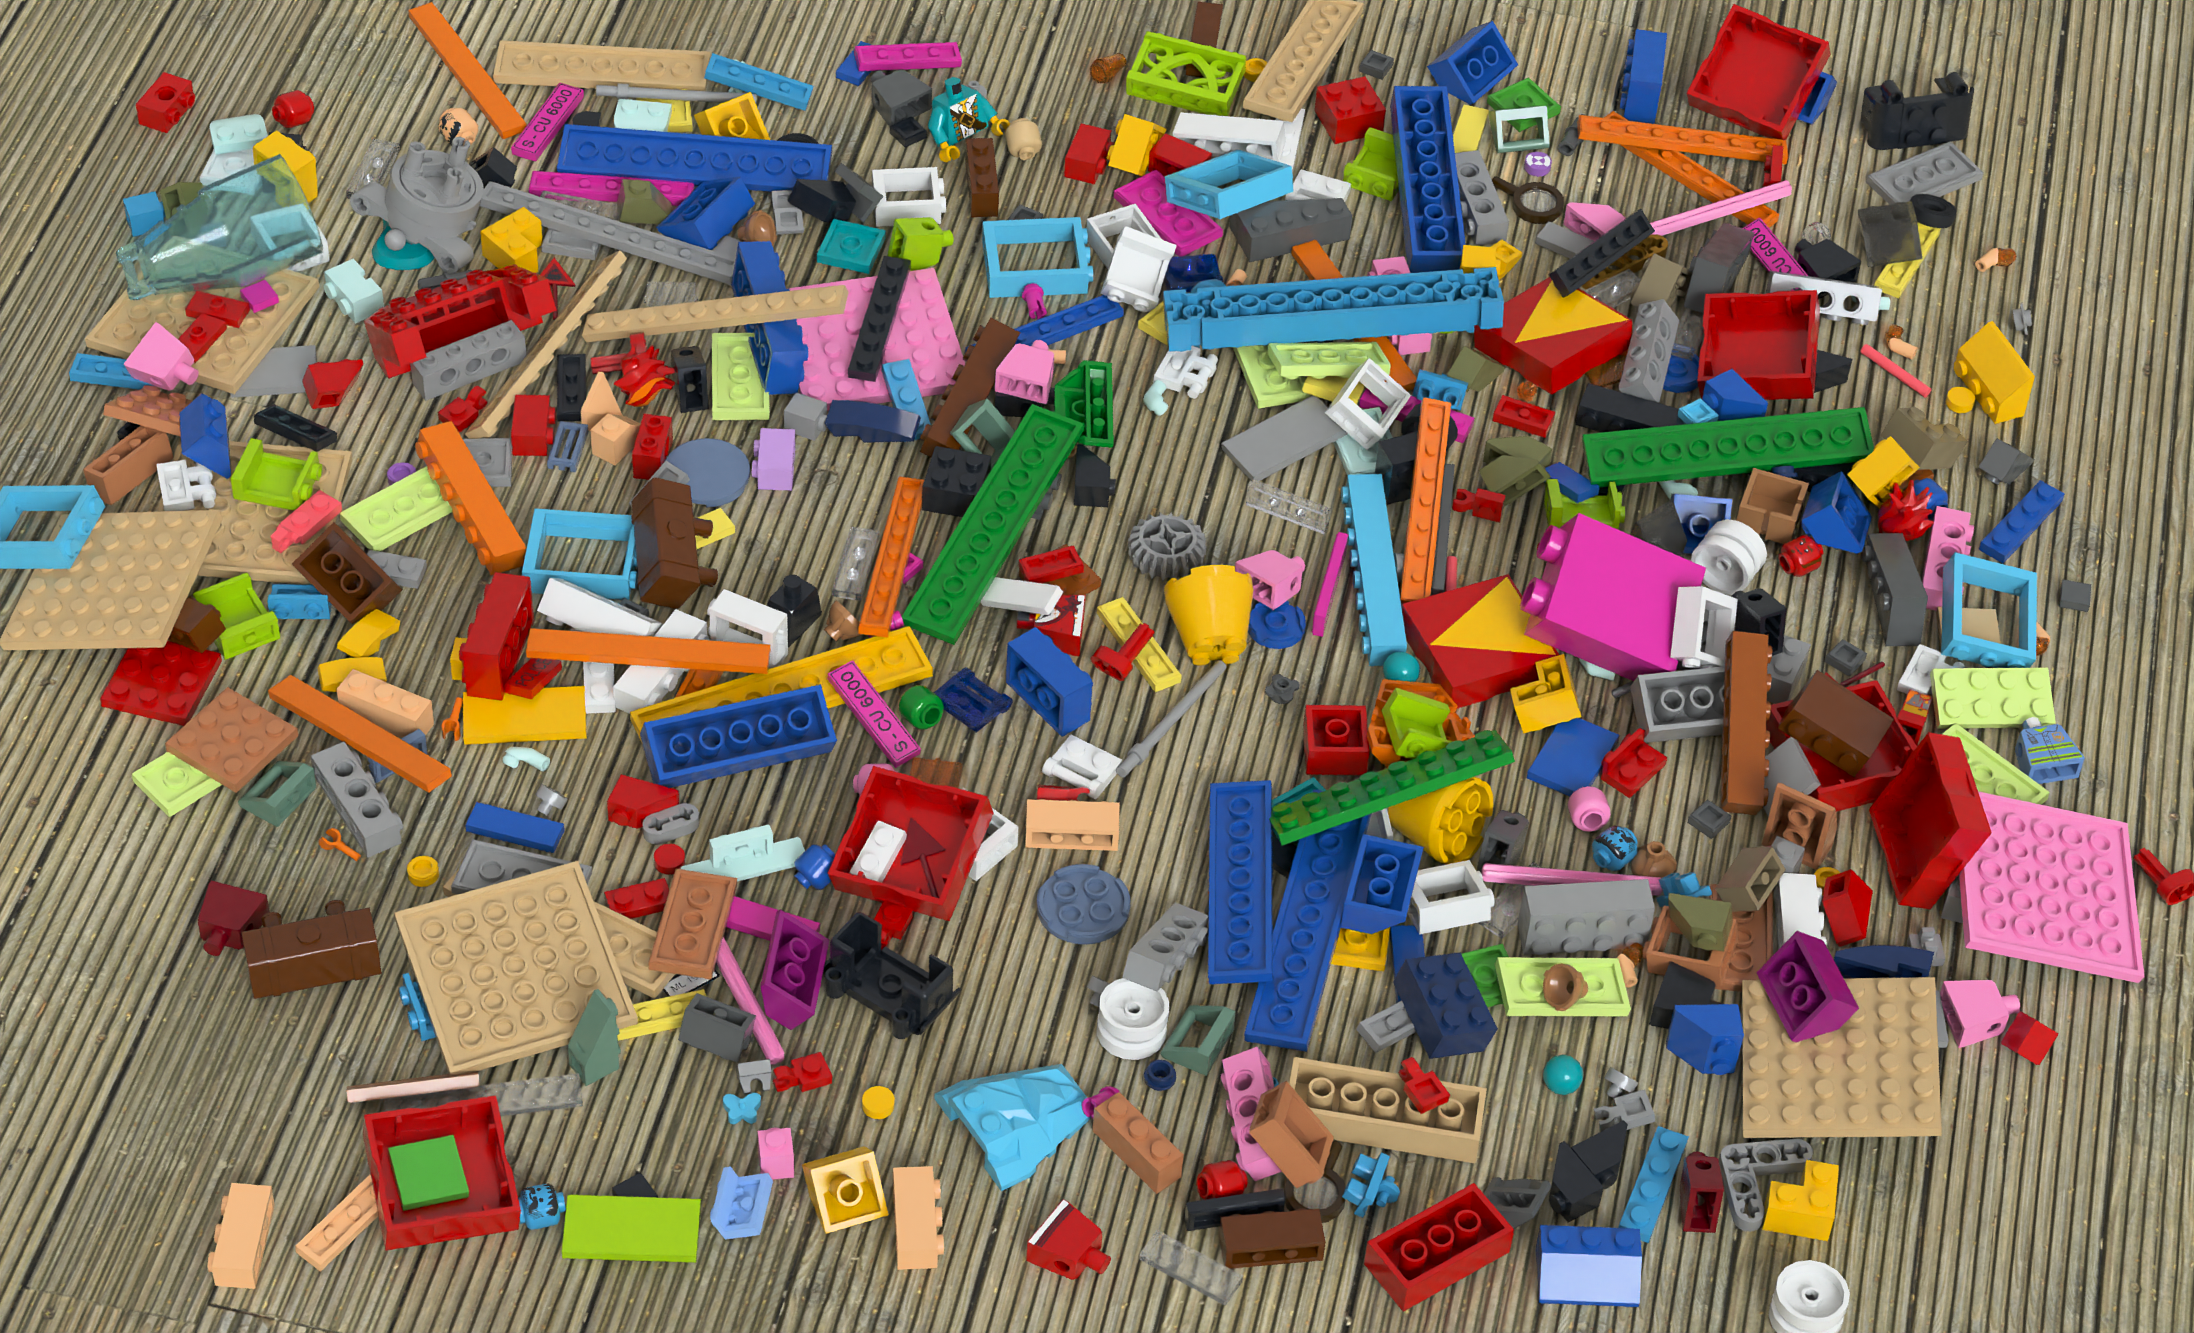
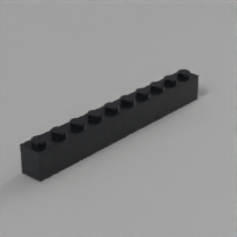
M1588 383L1579 404L1576 420L1577 426L1602 433L1685 425L1686 423L1677 416L1678 408ZM1856 462L1794 468V472L1798 474V477L1792 479L1809 483L1807 491L1811 492L1814 485L1842 471L1854 489L1855 483L1847 474L1852 470Z

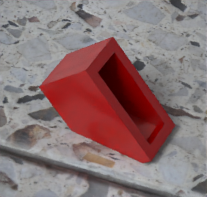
M621 774L607 800L608 821L615 822L621 826L641 828L643 827V820L650 814L678 805L679 790Z

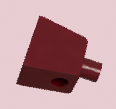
M211 880L198 917L200 937L206 941L203 949L213 956H219L225 946L238 950L243 949L241 932L261 928V918L270 912L267 895Z
M1692 1152L1684 1159L1680 1181L1683 1232L1716 1233L1724 1192L1719 1159L1708 1157L1703 1152ZM1697 1194L1701 1195L1705 1200L1704 1204L1696 1206L1698 1205Z

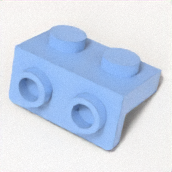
M731 1167L723 1168L721 1179L717 1185L714 1207L710 1212V1219L713 1226L716 1227L725 1240L760 1235L773 1180L768 1173L738 1177Z

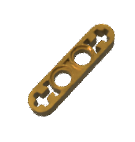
M1660 235L1648 236L1610 264L1619 267V270H1611L1606 267L1583 284L1582 288L1589 291H1598L1642 270L1646 260L1652 258L1654 253L1665 258L1668 241ZM1635 255L1640 257L1641 259L1632 260L1628 256Z

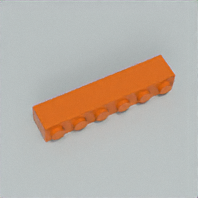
M449 421L420 429L418 442L415 444L417 455L425 461L431 479L436 480L439 485L441 496L444 501H448L456 522H460L464 528L467 541L474 545L481 565L486 566L490 575H494L495 572L502 573L522 567L526 546L453 422Z

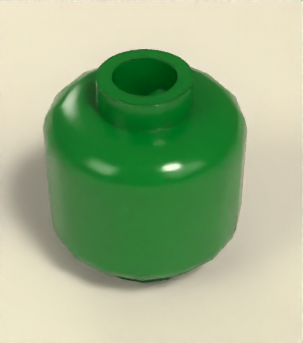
M913 686L902 695L899 702V712L915 728L925 730L935 726L941 720L944 708L943 702L939 696L926 686Z

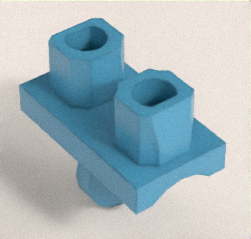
M1420 369L1412 396L1417 397L1418 400H1422L1424 397L1451 402V409L1461 411L1468 382L1447 377V374L1442 373V375Z
M1689 872L1681 876L1679 873H1671L1659 879L1664 895L1656 899L1659 907L1669 906V893L1703 897L1712 895L1710 886L1699 885L1695 872Z
M1381 1152L1378 1158L1374 1159L1360 1153L1356 1159L1351 1173L1365 1179L1366 1182L1364 1184L1351 1178L1342 1195L1344 1199L1357 1205L1354 1212L1355 1215L1363 1218L1368 1205H1372L1375 1198L1377 1199L1376 1204L1380 1207H1385L1386 1203H1394L1398 1200L1400 1190L1394 1184L1395 1179L1392 1176H1386L1385 1180H1382L1390 1156Z

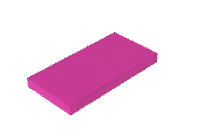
M1157 170L1114 190L1113 198L1123 207L1136 204L1160 238L1176 245L1174 253L1180 258L1223 236V229L1208 215L1167 202L1165 177Z

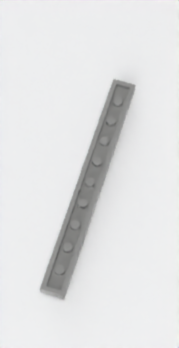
M489 181L483 190L481 207L506 215H510L518 209L525 207L541 220V226L731 285L736 259L734 257Z

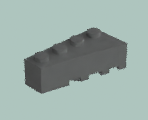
M1343 198L1267 201L1230 215L1229 227L1248 261L1254 262L1291 253L1293 246L1317 240L1320 246L1349 240L1353 215Z
M1723 223L1718 231H1713L1711 239L1708 238L1706 240L1704 248L1701 247L1698 255L1694 256L1691 261L1689 272H1693L1684 307L1704 313L1705 294L1726 293L1727 289L1732 287L1736 275L1738 276L1748 258L1755 232L1727 223Z
M1903 533L1868 534L1867 545H1864L1862 550V560L1867 565L1885 646H1919L1921 644L1928 596Z

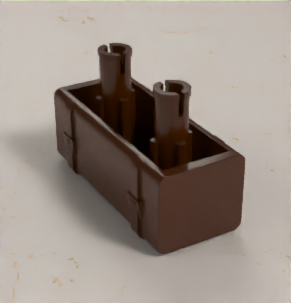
M656 477L652 478L631 502V519L634 525L638 569L637 585L642 602L678 609L698 589L700 584L714 587L713 585L717 582V569L698 565L695 537L696 535L708 539V536H711L713 531V522L693 517L691 487L689 485Z
M332 900L325 905L327 916L282 924L281 914L269 912L261 918L262 928L241 932L253 998L281 996L283 993L350 980L358 981L363 980L365 977L382 974L370 907L345 911V903L343 901Z

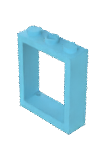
M1235 150L1165 176L1167 202L1222 219L1293 192L1292 166L1245 151ZM1237 179L1245 180L1224 189L1218 188V186Z
M1081 218L983 221L982 245L989 298L1020 297L1024 287L1032 283L1039 285L1043 289L1044 295L1088 294V283L1093 282V266H1088L1087 264L1091 260L1090 247H1085V244L1088 243L1087 228H1082ZM1074 241L1078 268L1000 272L997 244Z
M94 485L3 486L0 491V569H70L105 508L103 500L100 498ZM23 511H71L54 541H6Z
M535 508L522 569V576L530 577L531 592L544 594L549 578H559L607 599L623 600L626 598L629 600L631 588H637L638 572L635 571L637 558L632 515ZM546 536L628 541L623 574L608 575L540 570Z
M1955 552L1943 567L1941 655L1978 663L1985 667L2030 668L2036 661L2037 573ZM1962 582L2019 596V648L1962 634Z

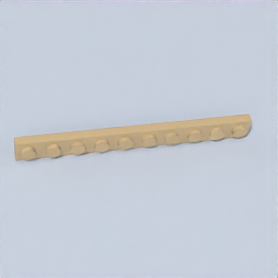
M620 250L603 258L467 430L465 435L469 439L489 438L497 431V423L505 419L512 412L510 407L515 402V395L526 394L524 390L526 386L536 381L540 376L538 371L541 367L546 366L553 360L554 355L552 353L567 342V334L581 324V316L588 313L595 306L593 301L608 290L609 286L607 283L622 272L620 267L627 258Z
M845 285L587 314L582 336L587 343L630 338V334L644 333L645 336L844 314L848 290Z

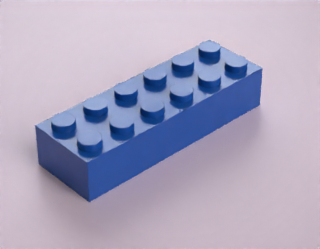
M771 241L738 242L731 282L735 297L790 291L789 288L786 289L785 274L779 268V255L777 252H774ZM796 319L744 325L746 333H754V337H749L748 342L765 392H769V395L798 393L799 384L804 381L803 363L808 360V346L803 344L801 325H797Z
M821 684L645 722L640 732L652 781L654 784L668 788L830 753L837 742Z

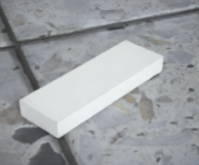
M995 577L981 600V604L988 607L1050 615L1063 591L1057 585Z

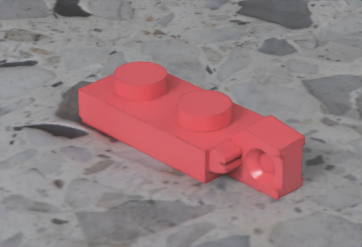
M321 490L317 491L279 523L276 531L270 536L272 548L282 553L293 543H301L303 545L341 512L342 503Z

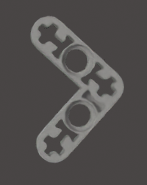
M1786 1139L1730 1144L1722 1149L1719 1165L1733 1222L1739 1229L1748 1232L1755 1231L1760 1228L1765 1214L1764 1206L1755 1176L1802 1172L1806 1160H1811L1813 1156V1149L1809 1143L1802 1139ZM1792 1152H1797V1155L1802 1157V1159H1798L1796 1154H1792ZM1767 1153L1773 1157L1774 1161L1772 1163L1761 1162L1757 1155ZM1730 1157H1731V1158H1734V1160H1735L1736 1162H1739V1164H1734L1733 1160H1731V1159H1729V1158H1730ZM1738 1182L1744 1183L1749 1187L1750 1191L1740 1193L1732 1185ZM1748 1203L1747 1208L1750 1216H1754V1218H1749L1748 1215L1744 1213L1745 1204Z

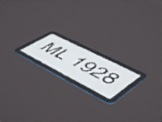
M714 968L712 979L677 975L668 982L663 991L668 997L692 992L720 977V974Z

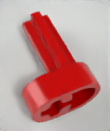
M630 334L631 348L634 344L637 354L647 351L645 334ZM628 353L590 358L592 374L622 371L621 359Z
M1140 623L1118 652L1101 645L1091 656V662L1098 670L1116 680L1124 681L1133 669L1131 663L1155 632L1149 628L1148 624Z
M2142 848L2139 850V854L2134 855V861L2158 886L2157 893L2168 905L2177 904L2194 896V873L2191 869H2184L2171 875L2149 849Z

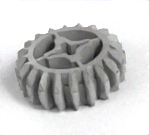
M1159 511L1157 517L1148 514L1146 520L1139 519L1137 526H1133L1130 538H1128V554L1134 567L1140 568L1141 574L1149 573L1151 579L1156 576L1161 577L1162 581L1165 578H1177L1178 576L1183 578L1188 573H1191L1190 569L1202 565L1204 555H1206L1205 534L1201 531L1200 525H1194L1193 519L1185 520L1183 514L1176 517L1173 516L1172 512L1169 515H1163Z

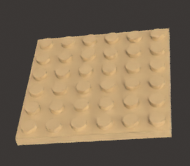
M172 234L85 338L86 346L128 359L155 322L159 323L178 339L197 319L186 316L185 311L196 291L244 301L241 298V289L266 280L278 295L279 303L256 313H253L250 309L239 328L227 326L226 331L203 356L191 365V367L199 372L195 382L235 394L318 290L319 280Z
M179 437L173 461L186 459L187 468L196 466L194 460L182 454L181 437ZM229 441L231 475H233L248 445L247 442ZM263 444V451L265 453L306 461L311 451H314L307 447ZM322 449L318 451L319 463L322 464L323 468L320 480L315 481L313 485L312 496L321 490L341 502L353 460L352 451ZM212 471L213 479L211 484L216 490L214 507L205 508L203 502L199 499L193 500L195 509L184 510H219L223 517L197 576L230 579L248 573L253 581L312 585L292 563L333 522L336 523L337 516L303 545L301 543H293L282 553H279L272 548L270 536L276 531L279 523L294 511L234 499L231 477L226 479ZM197 481L190 482V485L195 486L199 485V483ZM162 497L157 512L165 511Z
M220 511L102 513L70 569H34L0 638V646L3 651L165 647L223 519ZM69 514L60 515L48 541L56 539Z
M578 861L394 912L397 928L450 1076L477 1072L568 1045L596 989H599L606 999L611 998L618 1009L616 1024L619 1029L638 1024L637 1014Z
M1935 977L1844 979L1859 1009L1840 1029L1799 1042L1791 1041L1761 981L1742 980L1744 1033L1743 1138L1942 1136Z

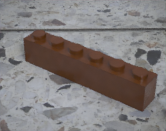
M991 317L986 327L979 326L973 338L977 342L975 347L969 345L963 357V360L967 361L965 366L958 365L952 377L956 381L954 386L948 384L941 398L945 401L944 405L938 404L931 416V419L935 421L932 426L927 424L920 437L924 441L920 450L921 453L932 458L935 446L960 450L961 445L950 432L969 405L988 397L995 384L996 369L1012 350L1021 332ZM973 424L964 430L966 435H968Z

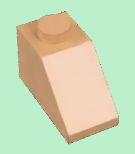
M607 413L591 429L592 454L616 465L634 448L641 424L626 416Z

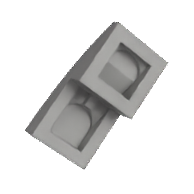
M792 190L771 191L776 235L804 233L802 210L788 202Z

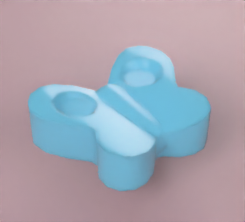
M751 1093L744 1098H739L733 1094H726L723 1097V1107L728 1112L730 1124H737L741 1119L750 1124L757 1121V1110L761 1106L760 1094Z

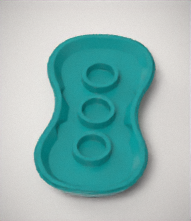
M383 219V231L372 248V256L377 264L388 269L413 270L425 267L433 261L435 257L431 251L420 243L411 245L406 242L405 246L400 250L393 251L385 245L384 238L387 232L392 229L389 223Z

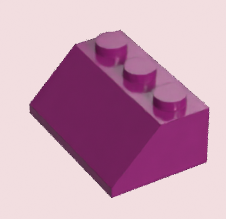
M781 909L776 912L760 987L766 1016L792 1030L815 1015L830 940Z
M1796 931L1756 972L1793 1042H1799L1838 1030L1859 1009L1824 941L1800 931Z

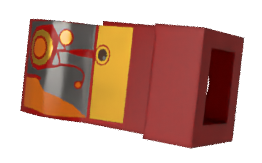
M1910 689L1897 719L1901 726L1906 725L1917 730L1916 734L1910 736L1915 745L1918 746L1933 696Z

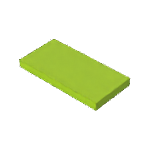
M567 1195L562 1258L696 1263L701 1199Z

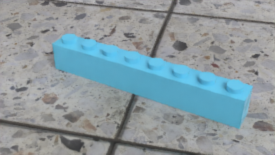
M1382 474L1347 475L1346 486L1341 487L1342 504H1347V507L1344 508V523L1350 526L1347 529V534H1349L1347 545L1353 547V550H1350V566L1356 569V571H1353V588H1358L1359 593H1356V609L1362 612V614H1359V631L1365 634L1362 637V653L1368 655L1369 666H1383L1390 654L1394 652L1406 653L1407 650Z

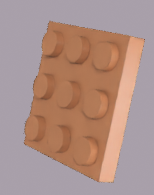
M147 385L143 386L142 389L131 391L130 394L117 397V399L105 403L103 415L181 437L179 413L192 400L186 399V396L183 394H167L160 392L158 387Z
M227 687L165 743L167 752L237 793L298 737V730L293 725Z

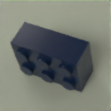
M1461 952L1405 960L1393 984L1429 1059L1484 1052L1498 1028Z

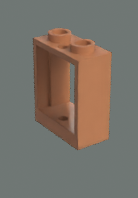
M1663 906L1660 916L1655 917L1653 920L1651 941L1647 940L1643 948V959H1647L1648 973L1665 976L1671 961L1714 981L1716 986L1721 987L1738 941L1737 919H1733L1725 951L1712 950L1709 961L1663 953L1671 932L1683 935L1670 918L1669 906Z
M1287 1081L1261 1094L1249 1133L1296 1189L1306 1183L1313 1184L1317 1182L1324 1174V1168L1330 1155L1334 1136Z

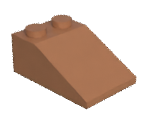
M1778 782L1762 845L1765 847L1771 846L1777 836L1805 848L1802 864L1818 870L1833 846L1837 831L1836 809Z

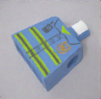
M2036 717L2025 720L2022 724L2023 730L2020 731L2015 746L2020 771L2038 784L2079 778L2085 758L2063 727L2058 724L2042 726Z

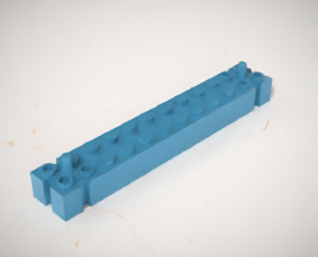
M1496 267L1475 268L1473 273L1463 274V269L1197 288V293H1186V289L1163 291L1164 322L1169 352H1183L1191 350V346L1200 348V345L1202 349L1211 350L1226 347L1266 346L1269 343L1322 342L1337 339L1350 340L1353 338L1405 336L1421 333L1433 334L1448 331L1461 332L1465 330L1468 333H1473L1474 325H1479L1480 329L1485 330L1503 328L1504 299L1501 287H1499Z

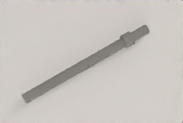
M618 83V86L596 85V96L617 97L618 100L630 97L724 103L746 94L629 87V84ZM752 94L756 103L757 94Z
M1218 660L1140 744L1136 743L1127 752L1128 757L1116 768L1119 776L1126 777L1136 765H1141L1147 759L1149 751L1226 670L1227 666L1223 661Z

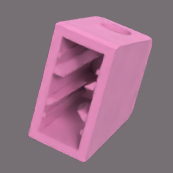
M157 322L154 323L124 362V366L131 377L168 391L173 390L180 380L188 385H192L197 380L199 374L197 369L191 367L194 363V358L189 349Z
M1035 340L1032 346L1020 343L1015 344L996 369L995 391L1047 404L1054 371V353L1048 351V345L1041 340Z
M1270 550L1235 562V572L1241 574L1249 573L1251 575L1254 590L1253 598L1273 610L1296 595L1301 589L1302 572L1305 570V563L1299 556L1289 559L1275 550Z
M1992 980L1944 981L1940 991L1944 1016L1958 1048L2001 1035L2005 1030L2009 1015L2019 1013L2020 1002L2017 995L2001 997L1995 982Z

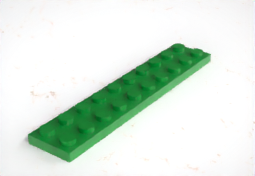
M1034 404L1031 405L903 613L902 619L905 626H910L912 629L955 645L1083 433L1084 423Z
M1865 407L1583 434L1582 436L1589 480L1591 485L1597 484L1599 487H1608L1609 482H1615L1616 486L1751 473L1753 468L1771 471V468L1780 466L1801 468L1852 463L1865 459L1874 449Z

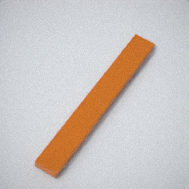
M430 2L408 10L409 18L501 138L506 139L522 133L527 127L526 122L436 6Z
M1614 111L1604 117L1629 121ZM1619 144L1712 203L1745 193L1679 151ZM1764 204L1731 214L1747 225L1761 218L1768 228L1779 219V213Z
M1579 115L1577 120L1578 139L1761 162H1765L1766 155H1771L1773 145L1783 146L1782 164H1787L1788 160L1786 140Z
M1317 240L1292 247V256L1310 280L1344 278ZM1387 336L1353 338L1354 342H1377L1391 364L1389 376L1406 391L1414 389L1417 380L1416 376Z
M1424 397L1420 407L1400 587L1401 605L1429 597L1431 595L1451 402Z
M901 476L898 478L861 615L858 634L888 638L922 509L923 479Z
M530 628L526 657L767 674L771 649L768 644Z
M289 675L268 690L269 697L273 701L428 793L452 777L451 770L446 765L292 675Z

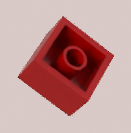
M1366 76L1317 87L1314 111L1334 144L1365 138V133L1369 127L1384 131L1386 108Z
M1305 705L1303 739L1306 775H1362L1367 772L1370 750L1367 738L1366 706Z

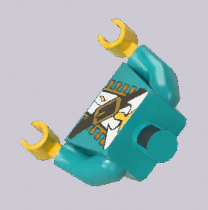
M957 77L945 80L946 92L934 97L932 101V113L928 122V128L937 146L941 147L939 158L943 162H949L951 158L953 160L958 159L960 151L954 144L989 127V121L992 123L991 131L996 136L1003 135L999 128L1000 124L1005 130L1010 125L1008 120H999L996 115L998 113L976 89L961 85V81Z

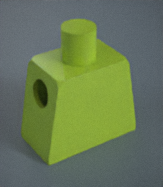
M931 217L895 219L887 256L911 260L910 271L921 270L936 265L939 262L942 247L952 246L954 237L949 229L942 231Z

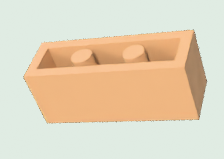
M352 669L337 688L338 703L397 737L403 738L418 729L426 736L434 725L431 700Z
M1027 799L1025 848L1118 851L1119 803Z
M933 1166L893 1168L897 1270L937 1268L938 1255H944L943 1234L937 1235V1227H942V1207H935V1199H941L940 1179H934Z
M231 1183L229 1195L223 1196L221 1204L223 1220L222 1224L217 1223L214 1241L217 1244L215 1252H210L208 1257V1272L213 1273L215 1286L256 1289L275 1206L272 1186Z

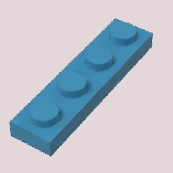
M712 53L704 76L705 79L748 93L751 92V94H757V96L806 111L814 87L813 85Z
M1660 1126L1657 1127L1618 1228L1640 1229L1641 1241L1650 1242L1689 1136Z

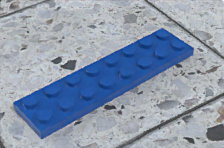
M1271 780L1210 783L1209 984L1273 981L1272 825L1269 820L1272 814Z

